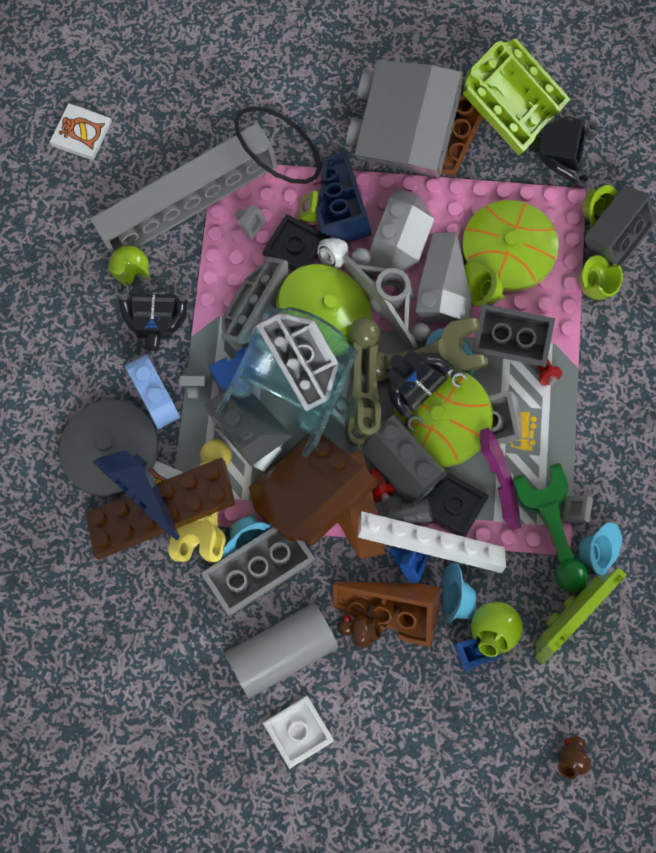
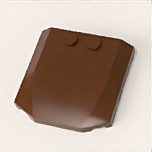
M312 429L249 486V491L257 514L287 541L296 542V540H300L313 546L367 496L378 483L364 466L320 431Z

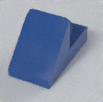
M392 546L390 552L397 566L405 574L408 582L419 583L429 555Z
M479 637L477 640L470 639L454 645L465 673L480 665L496 661L503 656L502 654H498L495 657L483 655L479 651V645H477L481 641Z

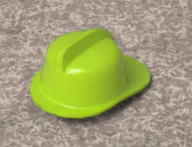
M603 185L597 190L591 189L587 191L582 204V212L590 220V227L594 226L601 212L606 210L617 193L613 186Z
M470 262L464 266L474 306L481 307L482 304L493 305L499 299H505V296L502 294L503 282L493 270L478 262Z

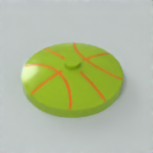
M515 200L494 202L477 211L469 220L462 240V254L465 264L478 262L493 270L503 282V292H520L541 283L553 269L559 249L558 236L549 218L536 207Z
M466 372L464 373L467 380L463 376L455 378V381L461 385L460 388L455 387L451 377L446 374L448 379L415 411L410 410L412 414H416L423 421V425H421L417 419H413L410 424L415 431H411L442 467L455 466L473 457L481 449V430L485 428L491 430L493 409L490 398L483 386ZM395 409L394 415L399 417L406 424L405 416H401Z

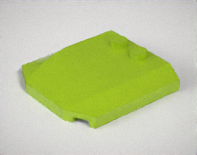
M517 38L505 43L503 41L496 42L467 71L462 93L518 156L528 148L544 126L571 100Z
M617 568L611 573L595 577L577 597L572 594L563 603L566 609L560 615L555 612L546 622L549 627L536 640L535 658L543 665L627 574L620 568Z

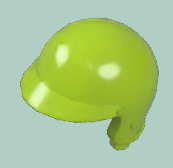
M127 245L117 248L111 254L107 270L124 286H126V282L131 285L137 274L147 279L151 278L148 258L141 249Z
M600 255L590 257L579 275V285L582 292L594 300H604L612 297L619 291L623 281L622 268L616 264L610 265Z

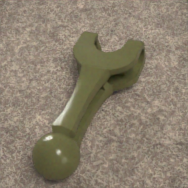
M369 318L355 320L348 332L350 342L352 343L350 346L351 381L347 400L345 437L347 442L354 446L365 444L370 436L379 430L381 423V407L378 401L379 395L376 380L377 342L380 338V329L377 323ZM362 349L366 350L365 393L362 392L361 388ZM354 427L359 434L363 435L362 438L358 439L353 435Z
M476 318L450 322L444 328L439 340L416 350H411L418 354L421 352L437 353L452 364L453 368L463 372L481 369L488 365L486 356L481 354L467 355L463 350L465 337L478 332L480 329V321ZM383 351L377 352V382L388 378L387 373L392 369L389 361L396 354H386ZM409 351L398 354L404 357ZM366 356L363 358L361 365L362 372L365 374V376Z

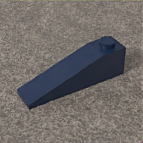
M347 151L324 157L321 190H319L318 194L319 203L316 208L321 232L347 242L372 236L368 216Z
M124 450L96 458L93 461L126 495L143 508V511L176 541L180 538L153 475L145 468L148 463L138 454L133 457Z

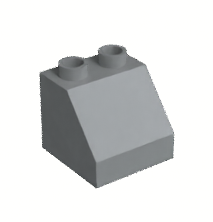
M378 60L375 72L364 70L362 73L357 97L368 102L363 119L352 117L347 133L346 145L356 147L355 156L360 160L440 179L463 88L462 72L434 65Z

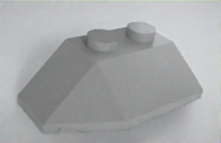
M396 188L393 192L370 250L371 260L366 266L385 269L397 268L404 271L419 262L434 223V217L419 195Z
M267 257L263 261L264 264L257 267L244 279L222 317L223 333L221 338L223 340L241 345L251 342L253 327L259 322L277 314V294L281 285L289 276L288 262L286 260ZM259 332L257 336L259 339H261L263 337Z
M279 312L256 324L305 411L328 401L339 362L316 321Z

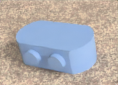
M147 355L124 365L158 430L180 419L173 401Z

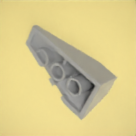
M433 233L419 286L416 313L422 323L449 324L453 321L471 318L473 301L468 286L457 233Z
M510 390L489 396L493 409L491 431L499 445L522 439V417L517 397Z

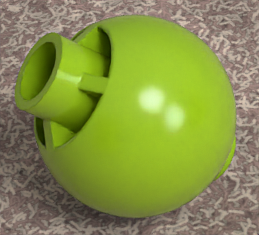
M494 601L482 605L475 612L471 621L472 637L475 640L479 637L481 640L480 643H477L479 651L488 657H495L498 654L513 649L520 641L523 633V623L519 613L512 606L504 602Z

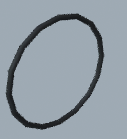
M249 106L239 110L234 120L236 136L244 150L260 167L273 176L290 183L308 184L318 178L322 168L319 153L311 139L298 125L284 115L266 107ZM251 110L267 112L295 128L307 141L315 155L317 164L315 174L308 179H292L277 173L261 162L248 148L240 133L239 120L242 114Z

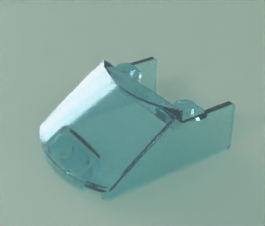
M268 306L259 322L279 312L316 321L339 362L329 400L305 411L256 327L215 412L221 413L231 395L238 398H247L257 386L300 408L297 415V424L300 429L310 434V438L302 453L303 456L307 457L318 445L358 351L356 348L352 349L344 339L345 335L322 318L293 307L284 309Z

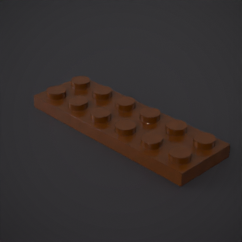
M222 457L157 483L176 528L236 505L226 462ZM128 495L86 512L93 556L98 560L167 533Z

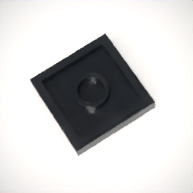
M286 214L262 254L265 257L286 260L288 262V269L295 271L300 267L312 265L318 255L319 242L323 239H328V235Z
M448 473L438 482L428 499L433 516L432 522L455 535L466 537L487 502L489 495Z

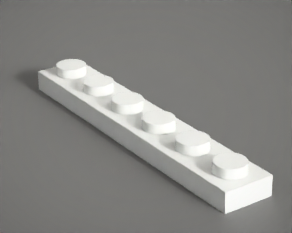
M361 511L358 517V538L502 573L506 568L505 547Z

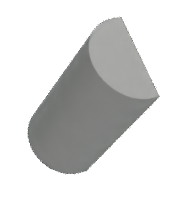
M272 527L201 574L227 616L230 617L315 562L316 559L304 541H287Z
M312 603L226 651L224 655L248 699L333 652L339 646L315 603Z

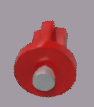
M548 359L546 367L536 365L541 373L538 380L543 386L554 385L562 376L561 369L558 366L553 367Z
M370 469L369 473L378 483L372 492L374 502H387L396 491L393 484H387L378 469Z

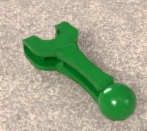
M556 463L550 466L551 483L543 490H536L530 487L526 477L522 474L514 476V486L520 505L528 511L539 514L552 538L558 561V567L555 571L557 585L566 592L580 591L588 581V572L581 562L574 560L575 556L568 545L562 527L560 505L566 499L568 481L561 464Z

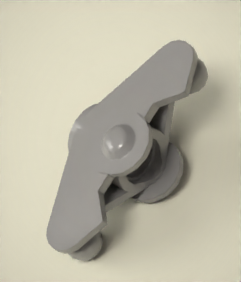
M365 248L356 249L352 254V258L347 255L342 257L343 264L352 278L366 292L372 309L382 318L388 320L398 337L411 350L418 348L416 341L423 342L428 339L430 329L425 323L415 324L411 329V333L408 330L409 300H413L415 295L411 289L410 279L405 272L397 268L385 269L366 266L371 260V255ZM393 285L399 289L401 294L390 296L382 289L385 286ZM402 307H403V321L401 320V318L399 317L398 313L396 312V311L400 310Z

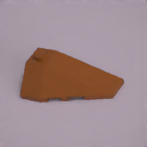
M463 88L443 168L448 169H442L441 174H457L483 119L479 111L462 94Z
M362 451L349 453L352 458L366 468ZM371 491L338 522L360 560L385 554L382 543L358 538V517L361 511L377 515Z
M334 582L333 606L354 617L365 615L370 619H377L382 631L388 627L400 633L398 639L405 642L431 647L440 610L441 587L420 583Z

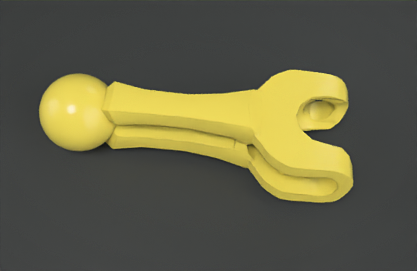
M220 439L209 440L201 448L200 459L202 463H200V466L221 457L226 462V466H228L232 459L230 446ZM217 513L177 528L180 535L177 541L172 536L170 537L169 555L176 562L189 560L194 548L199 543L201 557L208 562H218L222 558L223 548L226 543L225 534L218 527Z

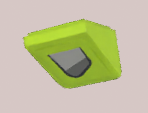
M313 190L300 200L299 221L313 223L317 221V191Z

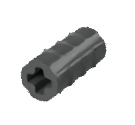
M427 499L405 505L401 504V506L393 508L389 507V509L377 512L379 516L414 525L433 521L431 507Z

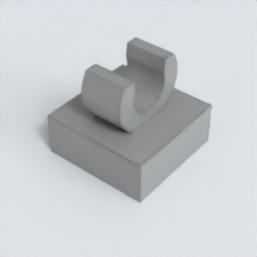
M252 204L246 211L239 208L234 215L239 219L237 223L244 235L251 239L255 237L266 222L259 208Z
M181 375L180 386H188L187 397L199 398V386L207 385V376Z
M566 496L562 520L566 523H589L593 499L589 496Z

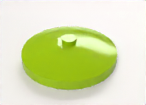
M313 264L296 269L285 279L277 294V313L314 319L335 356L350 352L352 343L350 342L348 332L351 324L359 318H372L369 300L361 286L351 276L332 266Z

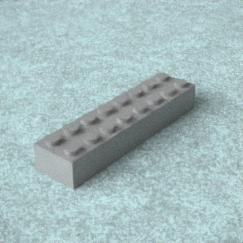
M256 123L253 126L245 127L240 133L248 148L271 169L277 168L278 165L272 144L259 124ZM235 135L232 138L224 139L220 145L213 149L205 150L192 161L181 164L173 172L160 176L152 184L141 187L133 195L120 199L112 207L99 211L90 220L110 254L121 246L131 245L138 248L265 175L268 171L260 167L249 156Z

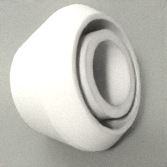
M339 238L323 239L318 245V256L324 265L339 269L344 263L342 257L348 256V245Z

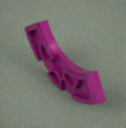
M489 428L482 429L480 432L481 452L486 458L492 473L497 474L498 481L501 484V487L498 488L503 520L512 530L520 529L521 519L518 500L507 461L492 431Z

